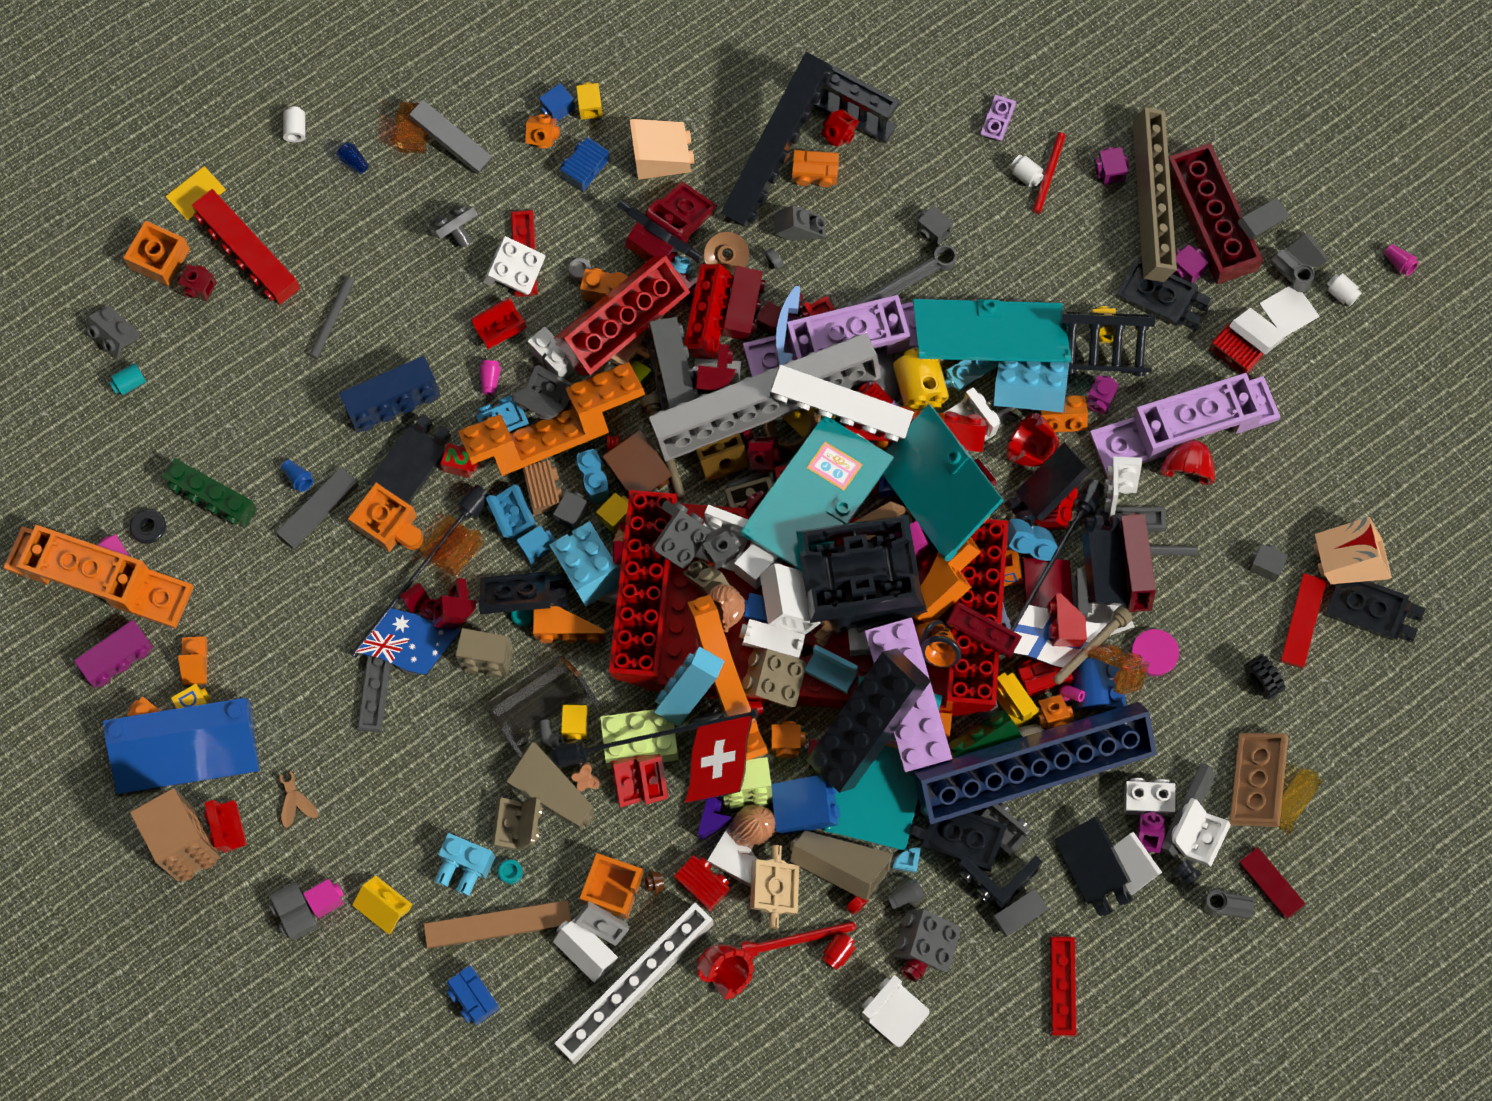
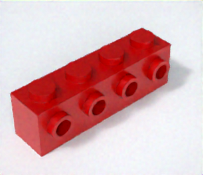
M700 264L684 346H687L688 353L694 358L716 359V354L719 350L721 330L724 327L725 310L728 307L729 290L733 283V275L721 264Z

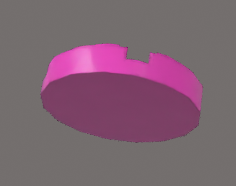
M1150 629L1142 632L1135 639L1131 649V658L1142 673L1148 676L1160 677L1175 667L1179 658V647L1176 640L1169 633L1159 629Z

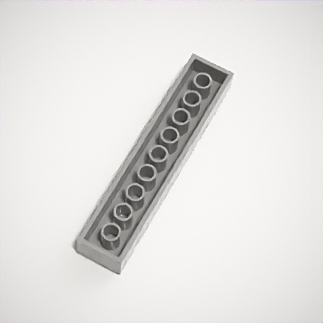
M867 333L855 335L850 340L832 344L824 350L811 352L806 357L788 361L783 365L851 390L864 385L866 382L870 383L881 378L877 354ZM778 367L767 369L762 374L744 378L741 382L731 386L726 385L718 391L703 394L697 399L682 402L674 408L659 411L650 416L649 419L665 462L692 452L697 448L800 410L801 408L796 407L797 402L789 399L787 403L774 399V394L770 393Z

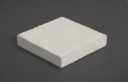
M1249 308L1234 319L1229 326L1264 354L1271 351L1286 337V334L1252 308Z
M1134 832L1114 846L1132 881L1126 884L1131 895L1162 873Z

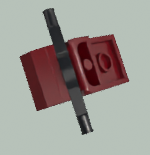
M683 181L661 201L657 199L645 211L646 214L623 199L617 204L618 208L637 221L626 239L625 247L646 262L653 256L666 255L671 262L680 253L687 255L697 263H700L703 259V255L688 245L689 237L716 212L717 205Z

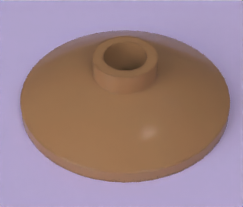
M720 232L711 237L704 249V259L706 264H721L734 275L737 265L746 267L749 260V249L745 240L738 234ZM729 249L731 255L728 257L723 256V250Z

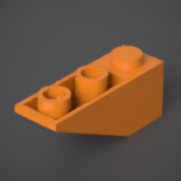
M558 606L534 610L533 634L535 640H539L541 643H552L553 640H563L565 643H575L577 640L598 643L600 640H606L604 629Z

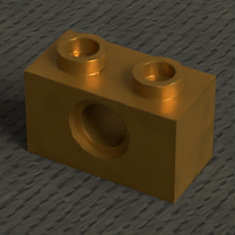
M739 433L696 449L707 482L750 467V462L747 461V452Z

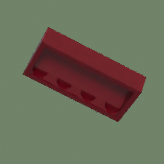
M1036 558L1023 559L1025 603L1049 561H1042ZM1055 560L1033 598L1031 606L1047 608L1048 602L1052 600L1056 593L1062 594L1073 605L1070 561Z

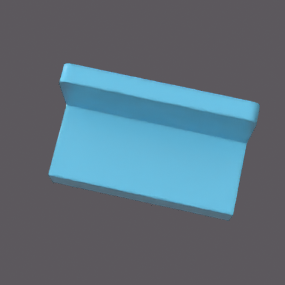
M815 645L813 648L814 654L805 668V673L848 694L858 676V666Z

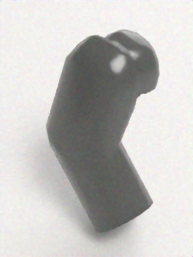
M550 720L538 722L541 742L552 749L558 744L565 743L563 736H558L552 732Z

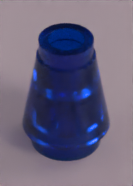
M350 142L343 144L336 153L341 162L360 175L370 166L356 145Z

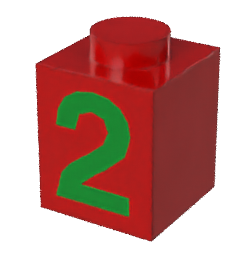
M447 443L441 466L443 472L470 478L472 471L476 472L478 463L472 465L465 447Z

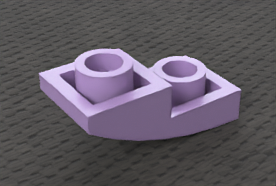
M995 95L981 135L1002 142L1016 101Z

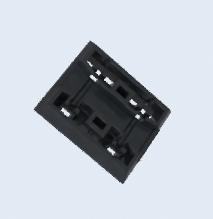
M908 515L796 531L810 623L924 606ZM892 532L900 533V537H894V534H889L887 539H883V536H877V540L867 541L866 537ZM842 539L844 545L834 546V543H829L827 548H823V545H817V549H809V545ZM891 541V546H881V543ZM831 550L832 555L822 556L823 551ZM890 589H899V593L888 594ZM839 597V602L828 603L829 598Z

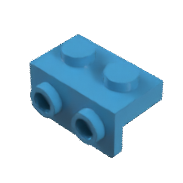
M512 485L497 496L489 495L486 497L489 504L488 510L495 517L498 524L497 529L502 536L516 539L537 526L518 485Z

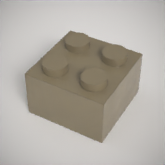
M462 628L456 652L461 668H464L465 672L477 674L478 671L487 672L488 676L500 678L501 675L508 676L513 654V647L509 637Z

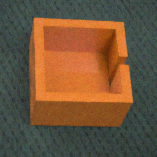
M596 853L580 896L581 903L586 905L590 901L612 915L628 920L635 900L633 894L637 895L644 876L643 869Z

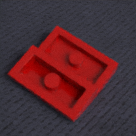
M661 754L639 755L610 761L617 804L620 808L641 801L648 805L668 799Z

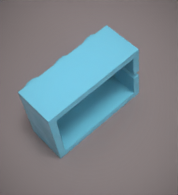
M999 361L995 383L994 406L1063 413L1069 363Z
M590 521L573 530L572 536L569 537L566 534L549 544L585 607L617 589L620 579L618 566L614 564L613 558Z

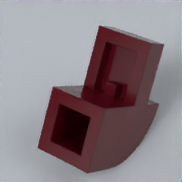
M802 294L799 297L798 314L788 313L787 322L800 319L799 316L803 311ZM767 301L757 317V328L775 336L782 308Z
M719 344L717 367L698 365L696 389L717 391L733 381L736 369L727 368L728 364H732L733 350H729V345Z
M457 578L448 588V596L442 595L432 606L434 627L456 629L474 612L476 600L468 599L469 590L466 586V579Z

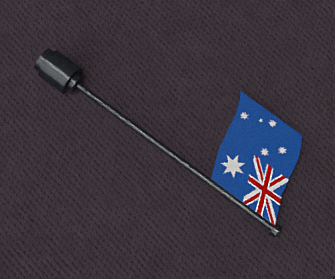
M475 485L466 492L457 504L459 508L458 513L460 514L459 518L354 650L351 649L348 652L352 657L356 658L359 654L384 660L408 672L427 675L461 630L434 627V622L413 613L392 608L401 598L400 595L406 592L464 518L467 520L470 518L476 519L488 503L486 497L490 495L485 489Z

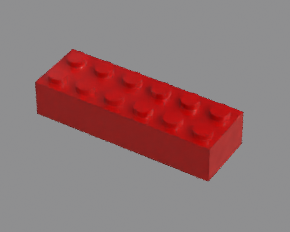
M666 255L653 256L556 335L554 340L579 375H591L646 330L650 321L658 320L686 297L690 291Z

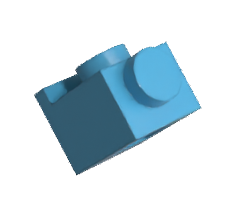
M541 525L517 539L518 546L530 565L535 564L534 558L545 556L550 551L551 547L549 544L555 541L550 531H544Z

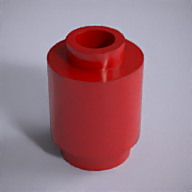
M845 933L841 936L836 934L823 951L824 956L821 959L837 971L840 966H844L855 951L856 947L853 946L855 941Z

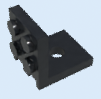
M1035 855L1003 889L994 883L967 856L959 862L957 873L959 874V880L967 887L971 885L977 891L975 894L985 904L989 902L999 912L1040 871L1043 861Z

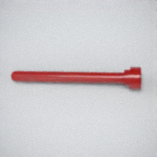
M847 922L761 943L750 942V940L740 942L741 949L748 953L753 960L761 952L852 932L856 929V924L854 922Z

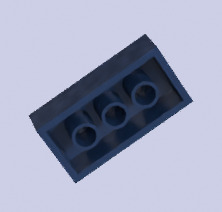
M424 356L339 393L357 432L368 431L375 424L391 421L396 415L402 412H411L416 406L423 403H431L438 396H441L435 378Z

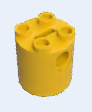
M918 348L907 350L904 356L894 362L893 368L903 405L913 410L922 411L930 404L935 411L942 408L941 404L948 400L949 394L939 359H918Z

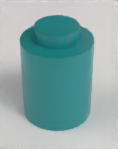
M133 363L111 376L113 380L109 382L115 393L121 392L123 396L145 384L146 380L136 363Z

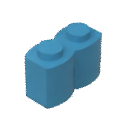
M594 449L578 453L577 463L580 475L584 480L588 499L592 504L608 500L610 496L608 482L603 473L598 453Z
M1010 519L1007 543L1010 548L1019 553H1030L1034 558L1042 561L1051 560L1058 546L1050 531L1040 526H1030L1027 522L1020 519Z

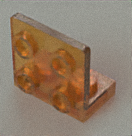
M447 515L421 546L420 551L428 557L455 523L456 519ZM460 523L431 560L456 577L485 543L482 533L475 528L470 531Z
M1108 644L1106 647H1098L1095 650H1089L1088 656L1120 669L1114 679L1116 684L1114 692L1123 695L1142 689L1150 664L1142 660V656L1135 653H1124L1121 651L1122 648L1112 644Z

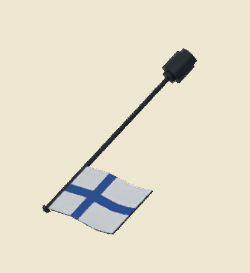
M1089 479L1088 482L1083 484L1077 494L1074 505L1078 513L1010 629L1022 636L1013 654L1027 656L1053 667L1063 668L1092 640L1101 624L1086 621L1087 640L1081 647L1053 646V640L1049 637V626L1052 624L1051 616L1048 615L1047 608L1030 605L1082 514H1093L1102 500L1105 487L1097 480Z

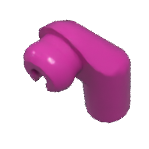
M1063 684L1058 689V693L1062 695L1064 701L1072 699L1082 702L1085 697L1083 690L1074 688L1069 684Z

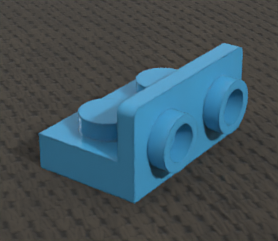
M512 395L500 399V404L491 407V404L478 408L479 413L475 414L478 423L501 414L509 432L529 424L523 408L512 400Z

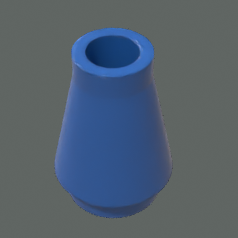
M286 460L282 464L281 470L285 473L295 490L304 492L312 486L314 480L310 472L298 466L292 460Z

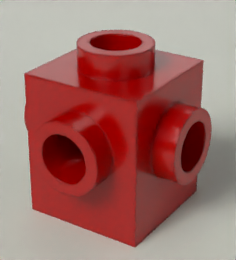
M839 109L832 112L824 120V128L820 135L826 138L830 145L836 147L848 144L855 136L854 130L859 120L844 109Z

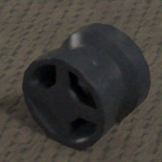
M1190 858L1171 873L1174 878L1179 879L1180 886L1183 889L1202 875L1200 870H1196L1192 866L1193 862Z

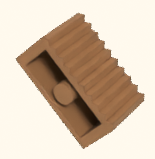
M550 460L523 467L534 515L555 511L563 498L561 488H556L555 481L559 480L556 466L551 467Z

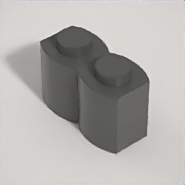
M297 882L270 895L272 902L269 903V906L274 916H280L282 923L278 925L284 937L289 936L294 941L319 928Z

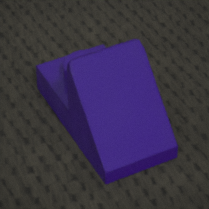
M720 796L706 800L698 831L699 839H706L732 822V817L716 814V811L720 812L723 798Z

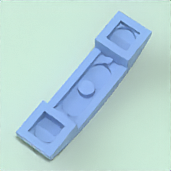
M795 286L790 292L778 319L776 351L779 365H785V363L792 360V354L784 353L788 313L798 314L800 286Z

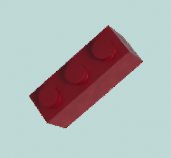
M736 266L721 336L748 342L750 334H755L757 321H753L754 314H759L761 301L757 300L758 294H763L766 281L762 280L763 271Z

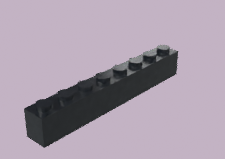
M805 52L721 211L722 214L746 227L754 224L759 214L757 212L759 206L763 205L769 196L768 189L771 184L776 183L780 175L778 171L781 165L785 164L790 157L789 150L792 144H796L801 136L800 129L803 123L806 124L811 117L812 112L810 110L813 104H817L822 96V87L832 78L833 67L829 63Z

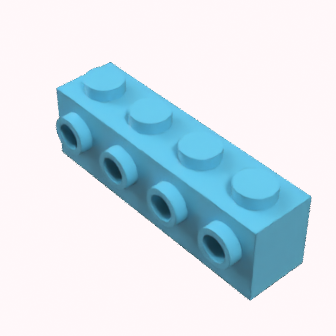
M701 647L694 654L689 653L683 666L680 665L673 678L669 679L664 690L662 689L656 697L655 702L658 705L654 713L680 726L717 679L725 661Z

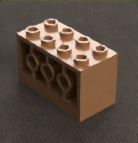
M175 788L130 812L155 862L178 882L191 879L195 876V872L202 868L208 869L217 863L216 860L221 858L217 849L212 846L209 834L197 811Z

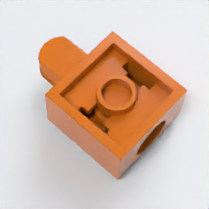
M375 483L348 518L352 528L389 553L397 542L410 550L418 549L423 543L421 530L412 524L417 517L414 508L378 483Z

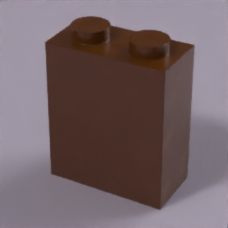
M637 430L600 457L628 498L630 490L650 492L655 487L660 490L669 483L668 478L672 476L641 430Z

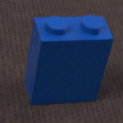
M821 775L771 784L776 832L789 835L838 825L840 809L835 797L837 790Z

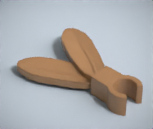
M291 771L289 774L292 778L289 782H284V776L280 774V781L284 784L287 792L281 817L285 828L290 827L294 822L296 806L306 816L313 819L318 817L316 807L297 791L295 785L296 778Z

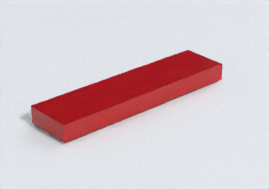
M533 210L511 212L512 240L536 250ZM537 278L529 295L514 289L515 297L538 296Z
M1305 573L1302 575L1280 663L1301 669L1305 667L1326 579Z
M1050 936L1051 1036L1076 1037L1075 937Z

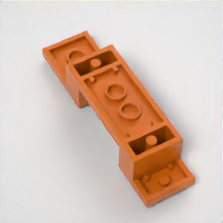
M630 363L619 365L616 368L566 387L572 409L563 411L552 419L541 420L533 425L509 433L502 415L499 414L458 431L472 465L493 457L501 476H504L609 433L602 412L645 395L643 387Z
M35 525L33 530L21 527L3 567L8 572L46 585L51 580L105 599L113 608L174 629L177 628L194 588L190 583L149 570L141 560L39 525Z

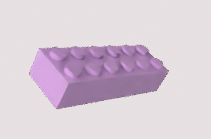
M912 618L864 631L873 664L883 651L898 648L929 678ZM931 682L893 733L904 772L952 759Z

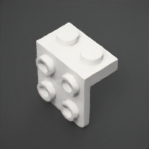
M974 387L966 391L961 403L945 411L956 412L962 416L977 414L985 418L987 429L984 441L996 435L1000 425L998 415L989 409L983 395L977 393Z
M1191 798L1182 810V817L1178 825L1173 828L1172 841L1185 858H1190V860L1211 867L1231 824L1228 820L1206 813L1198 800Z
M894 975L891 980L887 977L878 987L880 992L875 998L870 996L862 1005L864 1009L862 1017L896 1047H901L928 1017L929 1009L902 986V981Z

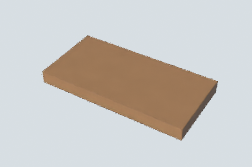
M1239 733L1229 822L1231 826L1280 827L1288 745L1287 734Z

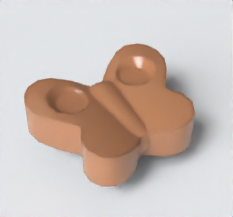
M589 762L583 763L578 771L571 773L572 780L577 782L578 791H584L586 788L595 789L600 785L599 779L591 775L592 768Z

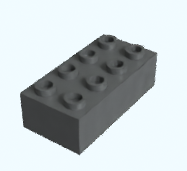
M677 317L650 321L644 337L661 411H666L682 402L697 399L699 395L697 389L693 390L692 381H694V374L692 368H688L686 360L689 359L687 346H683L681 338L684 337L682 324H678Z

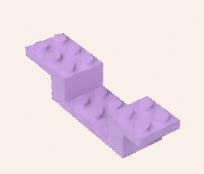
M895 295L787 322L784 353H791L792 360H798L806 357L811 352L824 350L832 344L842 343L850 340L855 335L865 333L868 334L874 348L885 346L887 355L917 348L913 302L901 304L899 296ZM776 335L743 343L751 377L762 374L767 369L779 367Z
M1247 373L1139 406L1136 408L1133 418L1092 430L1089 435L1103 471L1107 475V467L1112 466L1113 456L1142 458L1143 464L1167 456L1176 444L1230 427L1234 428L1236 434L1278 421L1280 414L1264 376L1249 381Z

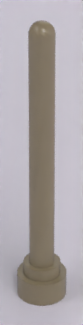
M657 394L645 396L640 400L643 410H646L650 416H653L660 410V400ZM674 459L666 461V466L672 474L670 479L675 494H677L678 499H682L685 497V492Z
M1118 607L1111 614L1110 622L1054 676V683L1061 684L1117 628L1126 627L1132 621L1131 613L1124 607Z

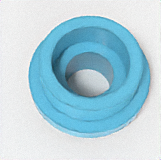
M676 256L671 261L672 266L679 273L686 275L692 272V261L688 258Z

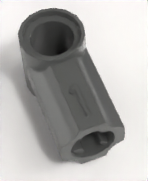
M1286 248L1279 251L1272 259L1271 264L1291 282L1295 291H1308L1313 282L1314 269L1307 264H1302ZM1303 276L1307 278V280H1301L1298 277Z
M1213 890L1203 899L1202 908L1206 914L1211 916L1225 915L1251 919L1254 901L1253 897ZM1210 898L1218 899L1220 908H1214L1210 904Z

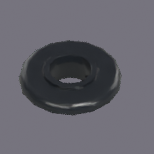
M154 509L139 511L130 521L129 529L131 536L142 544L158 541L166 530L164 516ZM146 522H153L154 528L151 531H142V527Z

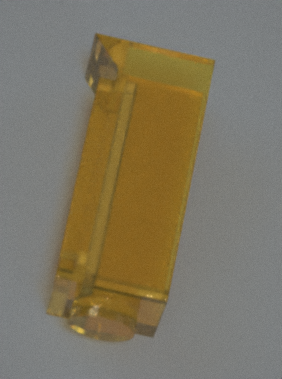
M1302 768L1282 796L1280 828L1288 834H1291L1294 830L1293 824L1323 782L1313 770Z

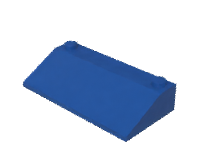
M247 698L103 721L106 747L117 794L260 771L251 701Z

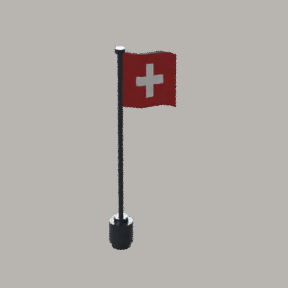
M757 708L751 709V712L592 747H588L581 740L561 743L552 748V760L556 766H561L562 768L585 763L589 752L697 729L692 750L690 786L685 803L740 792L746 773L747 741L752 719L758 718L759 712Z

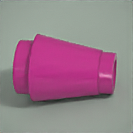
M1391 244L1384 252V255L1400 274L1409 276L1419 264L1416 256L1394 244Z
M481 361L479 374L482 394L494 395L501 372L498 361Z

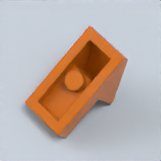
M206 636L182 638V655H178L183 685L207 684Z

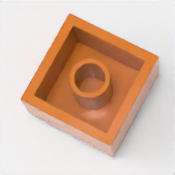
M145 221L123 259L129 269L169 286L190 248L185 238Z

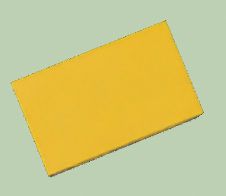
M374 876L362 885L352 906L390 935L398 920L410 911L413 904L379 877Z

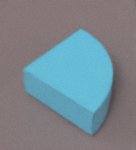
M910 848L902 852L895 859L892 869L916 873L920 848Z

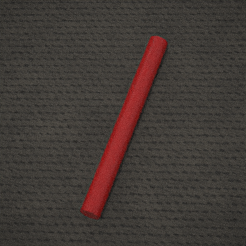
M1058 132L1032 210L1036 214H1041L1066 138V134L1063 132Z

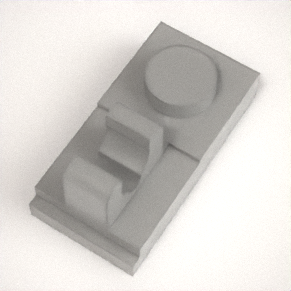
M590 901L587 902L575 918V924L615 946L629 930L628 923Z

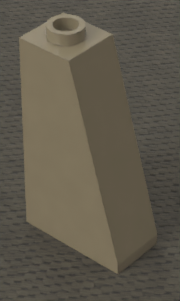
M532 742L507 780L509 788L527 799L533 797L541 798L540 804H542L544 809L582 831L584 826L588 827L594 819L593 806L540 747Z
M804 831L800 838L796 837L790 846V851H792L790 862L864 900L870 897L889 872L892 854L808 831Z

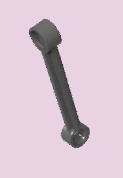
M949 245L939 246L935 250L933 258L859 301L848 302L840 309L894 296L937 270H951L956 264V250ZM940 253H948L953 257V260L950 263H942L938 260L937 256Z

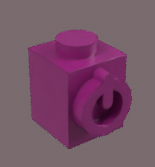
M1122 147L1105 148L1099 152L1098 158H1094L1097 178H1102L1103 185L1126 181L1129 160L1127 155H1123Z
M1187 245L1183 250L1180 248L1176 251L1177 270L1173 274L1194 283L1206 272L1209 263L1208 258L1197 247Z
M1097 375L1088 394L1087 407L1097 413H1107L1117 393L1119 384L1111 377Z
M1154 811L1146 814L1140 813L1136 836L1147 851L1160 853L1165 835L1164 817L1156 814Z

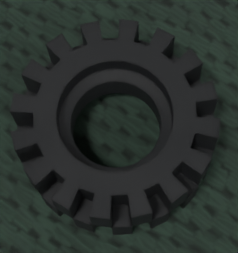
M1259 654L1244 665L1246 676L1250 679L1249 682L1254 685V689L1258 690L1259 695L1263 696L1264 699L1270 700L1285 690L1286 686L1281 678V673H1278L1277 667H1274L1273 662L1269 661L1268 657L1264 656V654Z

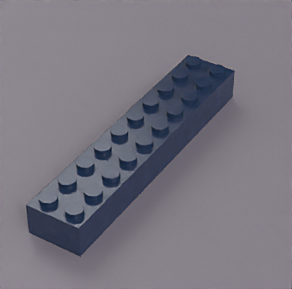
M1136 702L913 770L922 815L931 825L1155 756L1157 752L1149 711L1142 704Z

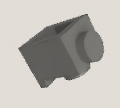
M725 531L709 542L703 543L702 552L711 565L718 569L737 557L739 554L738 547L741 545L734 534L729 535ZM724 543L727 545L726 549L719 548Z

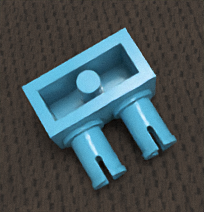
M448 833L438 854L443 863L436 878H434V882L448 887L455 868H461L465 872L456 891L470 897L477 878L482 877L486 879L494 862L495 855L491 850Z

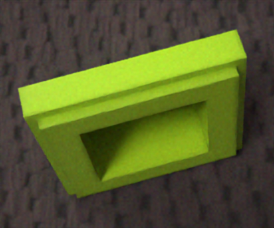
M635 361L631 365L642 386L653 376L652 370L642 363Z

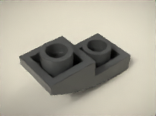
M1033 889L1000 910L992 918L1004 937H1007L1044 913L1048 908L1037 890Z

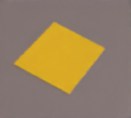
M204 166L170 192L166 198L186 220H189L195 213L192 207L194 202L211 189L218 195H221L226 189Z

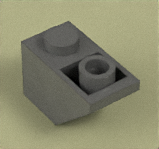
M794 205L774 214L775 235L788 240L826 238L825 217Z

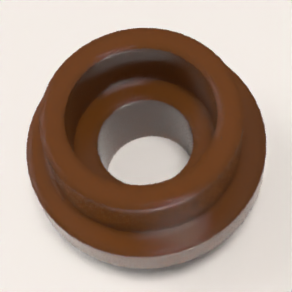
M649 871L648 877H645V885L647 890L651 891L653 895H657L660 891L664 890V881L660 872Z

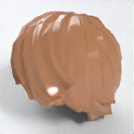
M721 584L712 588L708 595H711L717 607L723 631L728 632L729 628L742 618L745 612V600L733 586Z
M761 805L744 806L737 812L733 821L729 823L730 831L728 834L731 835V838L739 846H748L750 849L754 845L759 846L772 837V833L775 832L774 814L771 810Z

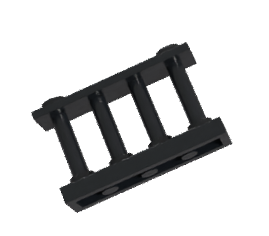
M831 65L833 67L832 78L822 87V96L819 102L813 105L829 114L839 109H844L859 120L856 126L857 129L886 144L897 127V124L889 120L899 106V100Z
M1061 311L1060 320L1061 323H1066L1065 326L1068 327L1067 335L1071 351V363H1069L1068 373H1076L1077 370L1132 372L1134 376H1146V373H1152L1151 366L1144 365L1146 330H1149V327H1155L1154 315ZM1079 324H1089V328H1091L1089 362H1075L1076 334ZM1103 325H1112V329H1114L1112 363H1098L1100 328ZM1126 326H1135V330H1137L1135 364H1121L1123 329Z

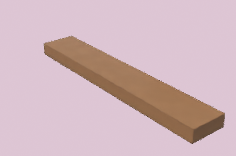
M567 900L425 923L426 945L428 949L558 928L565 921L571 922L570 906Z

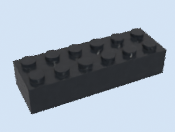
M898 648L883 651L806 761L839 793L854 789L931 680Z

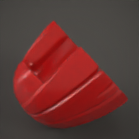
M1037 413L1028 415L1027 419L1024 418L1018 424V429L1015 428V432L1012 433L1009 439L1011 442L1007 444V458L1019 465L1040 467L1060 446L1058 437L1049 422Z
M1192 439L1177 444L1169 452L1160 468V473L1168 478L1173 477L1174 471H1184L1185 473L1200 476L1199 483L1202 485H1211L1215 482V467L1212 455L1208 447L1198 440Z
M717 944L707 948L697 960L696 971L702 981L713 982L722 998L727 1000L735 997V994H740L743 991L742 989L747 987L746 984H749L752 979L751 973L754 972V964L750 955L744 950L733 945Z

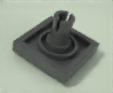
M457 204L449 210L450 213L445 217L441 215L430 222L431 226L427 229L431 236L439 239L451 232L459 247L463 248L472 242L463 224L478 214L472 206Z

